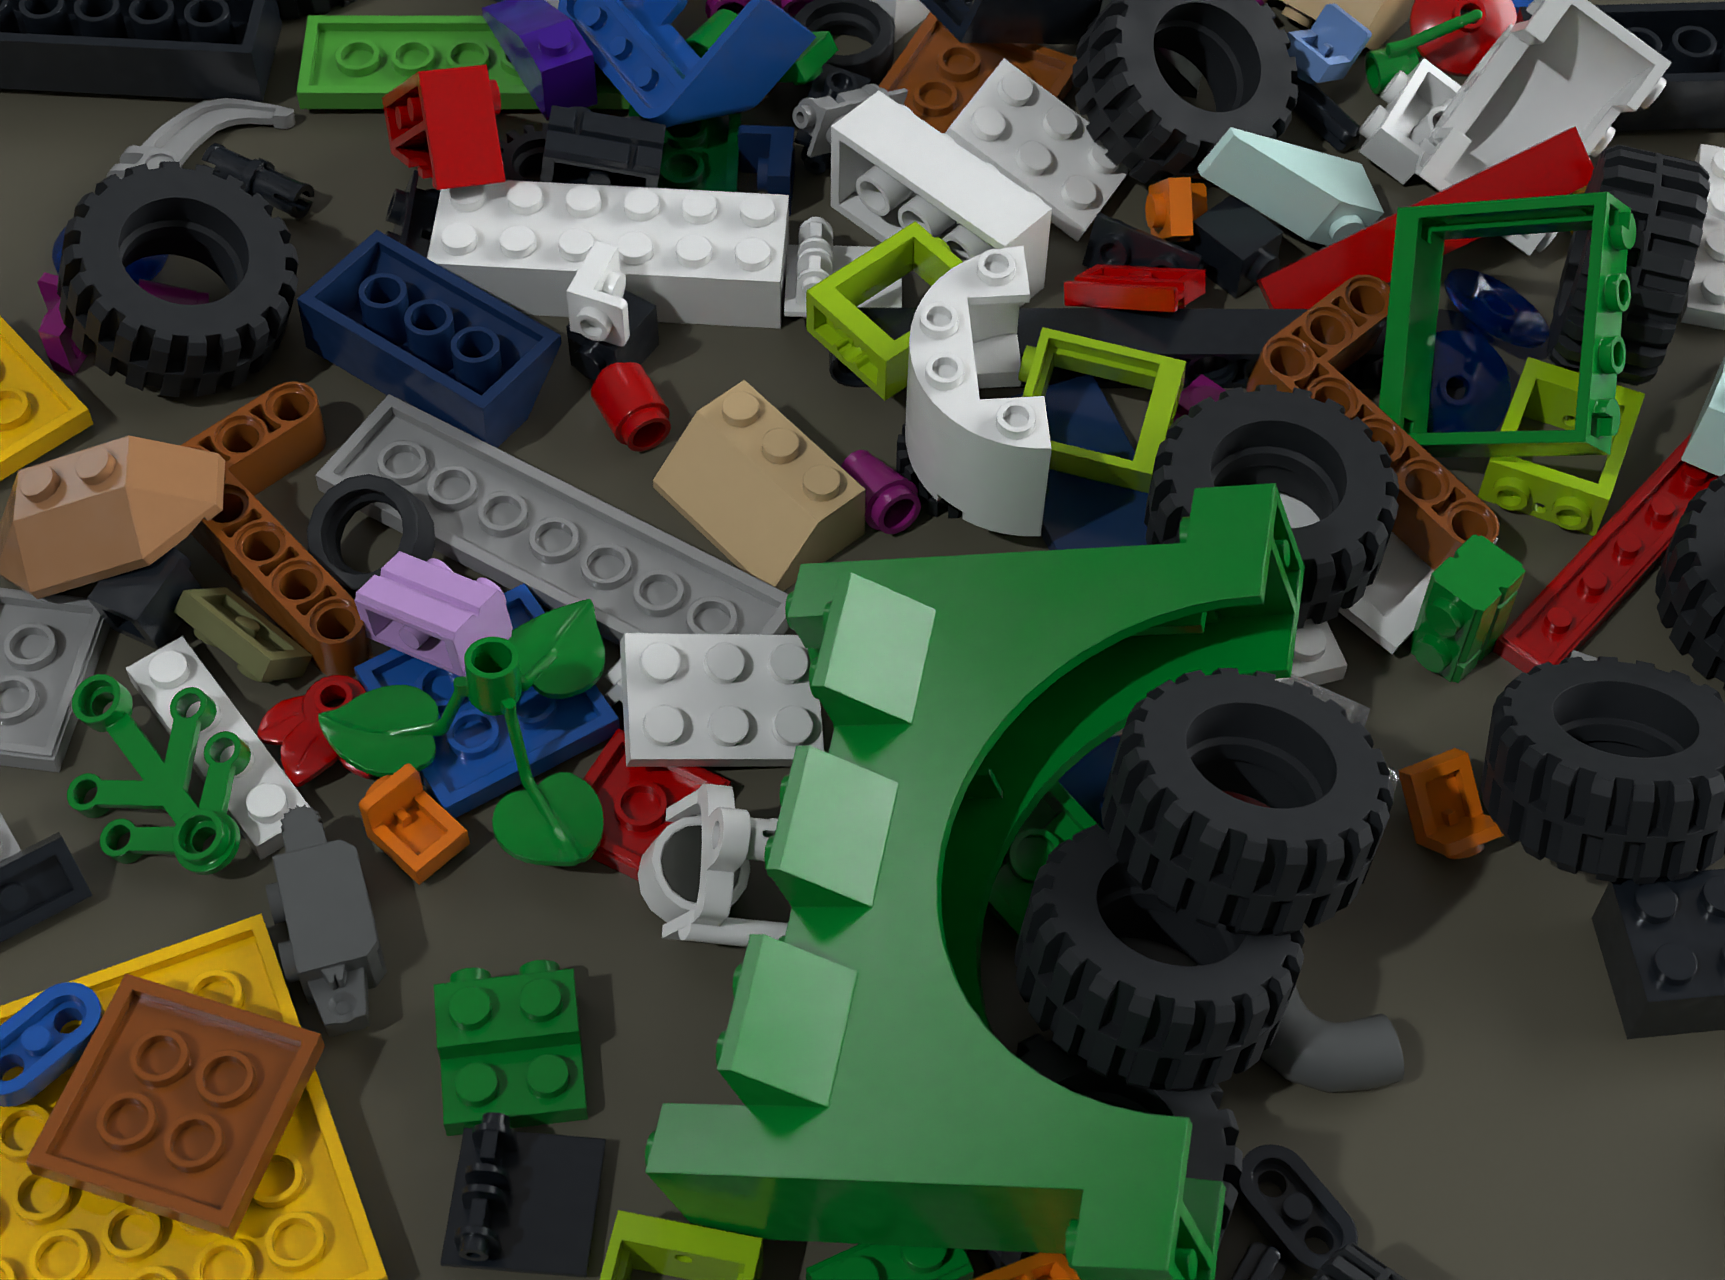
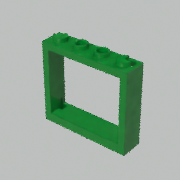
M1609 192L1398 207L1379 408L1434 458L1610 455L1612 436L1617 434L1620 426V408L1615 399L1617 374L1623 371L1626 360L1625 344L1621 337L1622 313L1628 309L1631 300V285L1626 275L1628 249L1634 246L1636 239V223L1631 213V208ZM1592 230L1575 430L1427 433L1444 240Z

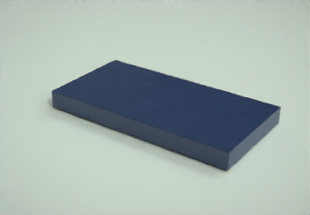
M1086 374L1048 386L1045 405L1051 441L1133 461L1135 451L1092 375ZM1023 393L1008 398L1022 397ZM1049 469L1041 535L1049 550L1147 545L1145 539L1147 526L1144 524L1148 493Z

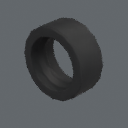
M814 0L807 3L795 15L794 19L811 32L830 31L832 36L840 34L857 36L872 45L858 54L844 56L834 54L826 62L827 64L870 78V84L878 86L891 69L894 58V28L890 16L879 4L870 0ZM812 81L806 83L807 86L811 87Z
M372 474L346 478L328 489L314 507L307 528L308 552L349 594L354 596L374 575H381L382 567L371 573H362L351 569L344 563L341 557V538L346 524L357 511L368 504L376 502L389 504L399 512L402 518L403 535L399 548L392 558L401 551L427 562L432 558L436 545L434 522L425 504L393 480Z

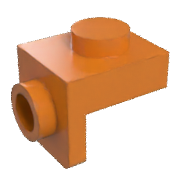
M1191 177L1167 178L1148 186L1149 194L1146 198L1145 215L1151 234L1168 242H1190V236H1193V221L1208 211L1206 185L1203 183H1191Z
M1453 748L1398 770L1417 844L1445 855L1449 859H1462L1480 853L1484 849V843L1504 835L1496 822H1493L1491 816L1483 814L1468 752Z
M410 763L405 764L393 775H385L375 781L366 792L365 797L359 802V809L367 837L418 885L422 884L470 844L468 831L423 790L420 773Z

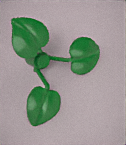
M591 599L571 603L541 614L512 630V636L509 640L500 637H485L472 643L464 656L466 676H459L454 679V692L440 719L438 706L434 699L421 689L409 685H390L376 688L357 696L339 708L318 714L319 725L326 740L342 759L367 774L383 777L385 775H393L407 763H410L418 771L427 768L436 756L433 736H442L449 731L464 698L468 697L472 705L482 713L490 716L504 715L520 780L525 790L515 791L504 796L494 809L492 827L500 847L513 858L525 863L545 866H575L580 862L588 861L601 844L604 823L602 806L597 794L586 781L569 772L552 774L538 785L536 784L532 776L516 710V703L520 699L521 692L527 691L531 686L544 697L563 699L584 693L599 681L605 667V648Z

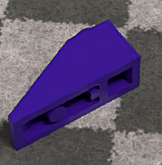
M504 0L482 8L485 21L546 121H549L552 105L566 108L575 106L587 108L598 104L594 56L571 18L545 0Z

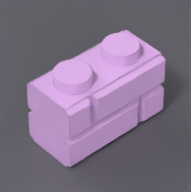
M399 551L381 568L380 576L374 575L356 592L354 601L360 619L364 621L367 638L458 676H466L464 656L472 643L485 637H500L509 640L512 636L513 627L506 606V598L502 590L487 578L480 577L474 581L454 573L444 562L435 558H431L426 562Z

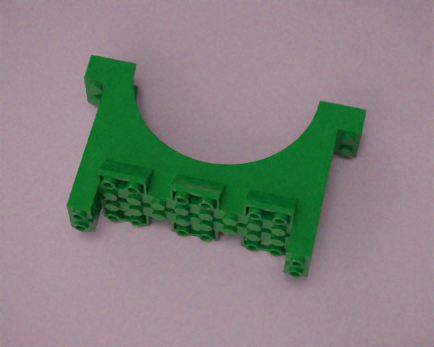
M1276 483L1194 488L1190 516L1181 519L1179 529L1180 543L808 563L800 565L794 591L789 592L786 599V619L789 627L796 631L804 647L808 648L811 662L809 668L810 689L812 695L819 699L833 722L834 732L829 753L810 745L796 746L790 774L785 775L782 779L780 786V815L775 835L770 836L767 840L764 861L768 876L774 880L792 907L786 934L781 936L779 940L765 934H750L744 961L736 967L733 976L732 990L734 1002L727 1030L721 1032L716 1045L717 1071L744 1105L663 1103L656 1131L650 1134L646 1143L645 1173L692 1225L767 1240L1066 1254L1069 1267L1074 1269L1080 1280H1214L1226 1187L1222 1181L1185 1178L1192 1132L1190 1119L1187 1117L1146 1114L1101 1103L1074 1093L1049 1080L1014 1056L993 1035L986 1014L981 985L980 948L984 917L992 886L1003 859L1021 826L1044 795L1070 768L1092 749L1125 727L1129 713L1137 702L1146 698L1148 692L1168 680L1175 683L1176 678L1185 673L1202 670L1204 675H1212V672L1218 668H1237L1239 674L1253 676L1257 670L1275 674V679L1291 678L1305 567Z

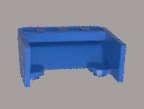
M559 0L558 10L571 18L592 51L595 63L635 111L649 122L664 124L666 127L741 113L754 108L816 38L808 28L772 1L750 0L702 58H700L671 25L684 10L688 0Z

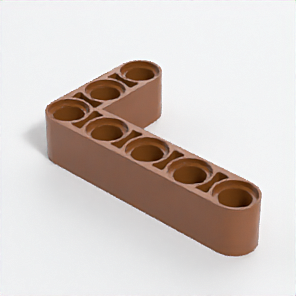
M1368 274L1356 275L1348 279L1267 341L1249 377L1246 390L1247 392H1254L1258 385H1277V391L1292 393L1294 387L1311 391V398L1325 403L1329 398L1344 406L1346 409L1344 415L1351 420L1358 416L1373 431L1372 443L1380 440L1392 459L1390 468L1394 470L1398 477L1400 491L1396 502L1399 507L1392 533L1435 571L1447 558L1454 557L1455 551L1473 534L1482 535L1493 543L1499 533V522L1494 512L1341 374L1342 371L1372 349L1387 323L1389 285L1375 276Z
M295 381L284 382L266 391L180 445L219 453L225 460L223 511L209 521L202 519L190 534L286 635L313 655L311 661L322 673L327 676L346 675L353 678L356 676L354 667L373 658L371 640L366 637L365 624L360 619L354 599L254 497L316 457L324 449L327 442L318 397L313 388L305 383Z

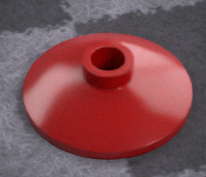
M1415 0L1409 21L1411 36L1461 16L1460 11L1464 9L1469 11L1479 9L1483 14L1477 23L1468 24L1461 29L1416 47V49L1423 58L1442 72L1454 76H1469L1510 24L1515 25L1517 14L1512 0Z

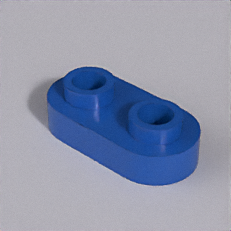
M75 982L53 985L0 1025V1106H17L31 1100L80 1060L105 1013L97 995L92 989ZM74 1020L82 1021L81 1025L73 1032L60 1033L66 1023ZM11 1068H24L22 1073L16 1078L8 1081L2 1080L4 1074Z

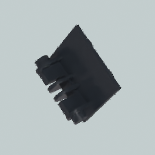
M496 1112L483 1114L481 1123L473 1128L464 1127L440 1262L441 1266L587 1278L606 1139L515 1132L510 1128V1117Z

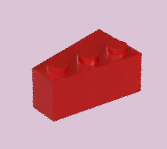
M487 64L418 71L382 97L391 154L409 168L418 167V175L423 179L432 178L434 188L442 190L506 182L495 117L501 111V97L496 80H489Z

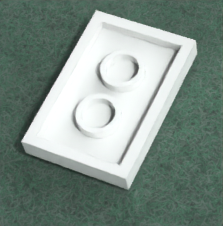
M1006 59L1000 62L945 133L951 136L958 145L983 162L995 166L1002 175L1027 192L1039 196L1045 204L1052 208L1051 222L1076 241L1087 230L1095 219L1096 214L1100 212L1130 171L1122 163L1118 166L1114 165L1105 156L1108 150L1100 140L1094 143L1086 130V126L1089 124L1087 120Z
M624 633L620 640L626 767L792 766L796 746L810 745L824 751L821 704L819 699L812 695L809 685L811 662L808 648L804 647L798 635Z

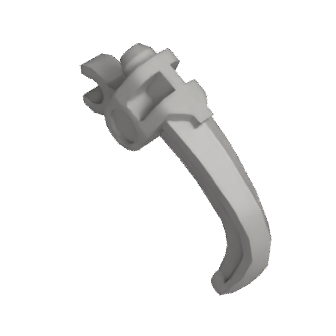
M230 98L203 101L182 111L163 124L141 146L132 145L127 147L120 156V163L112 166L106 178L116 174L122 179L124 178L125 169L146 164L148 169H157L162 161L180 162V168H182L184 162L196 148L214 133L226 127L240 124L274 125V128L277 129L292 128L296 122L294 109Z

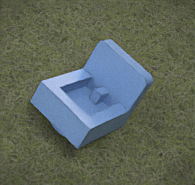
M1327 4L1310 29L1287 33L1291 42V47L1287 52L1289 57H1295L1298 78L1310 84L1339 80L1345 77L1370 40L1372 33L1337 4Z

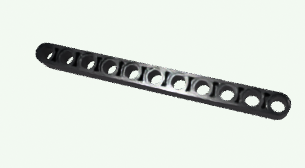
M857 307L894 341L911 330V324L917 308ZM1019 308L1017 337L1021 361L1027 345L1037 347L1042 327L1186 361L1183 388L1189 386L1196 378L1203 374L1222 388L1242 387L1246 389L1249 377L1267 341L1309 309H1178L1176 312L1110 308ZM1438 309L1431 389H1448L1460 386L1471 379L1474 374V360L1465 317L1453 310ZM1386 325L1372 349L1341 372L1358 389H1381ZM829 351V372L837 383L849 387H869ZM1054 366L1049 385L1086 374ZM1093 376L1100 388H1142ZM1021 382V386L997 388H1025L1026 382Z

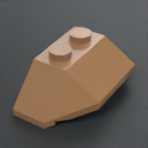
M128 435L18 470L0 524V576L34 598L41 599L151 565L187 538L202 519L209 521L223 511L224 458L219 453Z

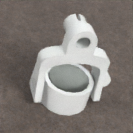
M703 783L698 790L666 808V821L674 823L668 825L642 855L638 870L641 895L650 910L667 922L662 925V938L747 947L750 934H765L777 940L785 935L788 923L728 917L731 906L736 903L747 887L750 874L749 860L764 861L765 846L769 837L775 834L778 819L750 817L747 810L735 809L734 792L731 786Z

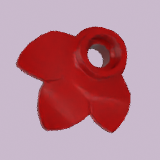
M330 675L321 678L309 687L305 695L285 699L274 705L261 720L257 737L265 744L282 745L281 762L287 777L296 788L301 787L320 775L337 760L347 770L359 777L370 779L373 776L356 769L342 759L330 746L319 725V713L339 708L357 696L366 693L362 684L356 679L346 675ZM334 699H345L338 707L330 708L325 706Z

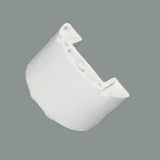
M1533 0L1526 9L1532 17L1528 21L1515 23L1514 26L1510 24L1458 90L1428 138L1437 145L1432 155L1425 150L1418 158L1415 172L1427 183L1441 191L1575 126L1588 155L1596 157L1612 140L1616 130L1611 125L1620 113L1635 112L1639 107L1646 109L1657 99L1667 82L1662 78V75L1672 62L1588 0ZM1558 232L1502 237L1530 256L1534 250L1538 252L1543 251Z
M1024 246L990 249L958 264L940 277L922 298L914 314L909 337L905 442L912 468L925 489L936 501L943 498L949 504L962 511L963 520L998 533L1017 536H1041L1052 449L1044 396L980 399L978 389L1021 386V381H1018L1021 365L1017 337L1020 303H1029L1030 301Z

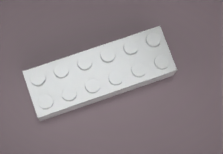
M514 180L442 189L440 191L427 259L525 315L569 317L566 290L597 240L618 247L620 273L626 277L625 290L656 305L658 322L781 329L787 249L789 245V195Z

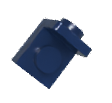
M739 126V170L743 173H757L758 191L768 192V194L789 195V216H791L796 167L795 127Z

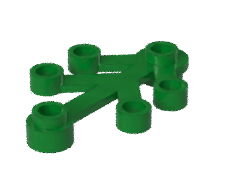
M96 674L86 678L79 684L73 694L72 709L75 716L95 731L108 732L143 780H103L92 773L79 775L68 787L67 801L69 805L88 818L100 817L110 808L165 809L176 823L175 826L138 827L128 819H115L108 823L101 832L100 847L102 851L122 864L133 863L143 854L176 855L178 862L184 868L198 875L213 874L225 868L235 857L240 845L239 827L236 821L227 814L234 776L244 771L250 762L251 751L249 746L237 735L229 731L216 733L207 741L204 748V759L209 764L200 805L198 806L188 793L199 734L200 731L208 728L214 721L217 713L215 702L196 687L184 688L173 697L170 704L173 724L164 761L131 717L133 701L128 689L106 674ZM113 701L110 708L105 713H103V710L106 707V705ZM196 702H200V707L196 714L186 718L189 707ZM234 746V753L230 759L220 762L222 752L226 748ZM97 787L95 798L89 803L84 804L87 792ZM130 832L128 844L122 849L117 850V843L120 837ZM216 834L210 847L202 851L205 840Z

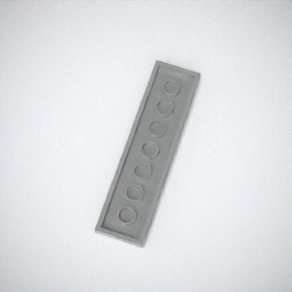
M390 394L386 396L315 475L318 489L323 493H326L328 489L344 479L354 476L372 474L393 480L425 504L434 522L435 551L509 589L525 583L537 602L549 610L591 599L600 635L619 646L624 633L784 635L789 628L785 612L787 593ZM381 502L370 503L359 510L403 533L402 518L399 512L389 504Z

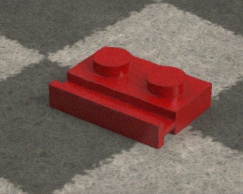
M1096 264L1075 276L1074 281L1064 282V305L1176 312L1178 309H1185L1187 304L1206 293L1205 270Z

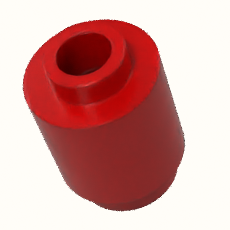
M617 362L608 365L598 374L591 388V397L617 441L627 445L630 450L635 452L652 449L664 441L671 430L669 422L670 412L644 368L635 362Z

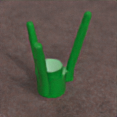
M1479 9L1473 10L1406 39L1387 43L1386 48L1367 52L1365 55V73L1374 94L1382 93L1400 70L1408 75L1419 64L1418 58L1422 56L1416 47L1480 20L1483 15L1482 11Z

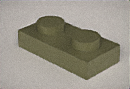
M227 587L183 590L174 612L194 628V634L198 639L208 645L221 649L238 663L237 669L243 675L254 681L270 683L273 680L303 677L313 656Z

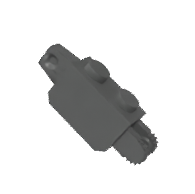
M305 804L302 807L296 805L294 809L289 808L290 811L284 813V819H281V830L286 853L272 856L278 882L265 885L275 925L286 922L290 940L278 943L287 983L300 980L308 1005L316 1004L328 1036H339L349 1031H359L370 1026L368 989L377 987L387 973L366 880L362 873L356 847L341 839L328 842L318 810L314 811L312 806L308 808Z

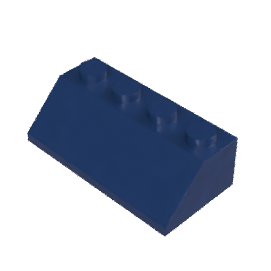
M378 230L373 232L297 298L306 348L383 394H390L496 448L528 419L562 344L560 334Z

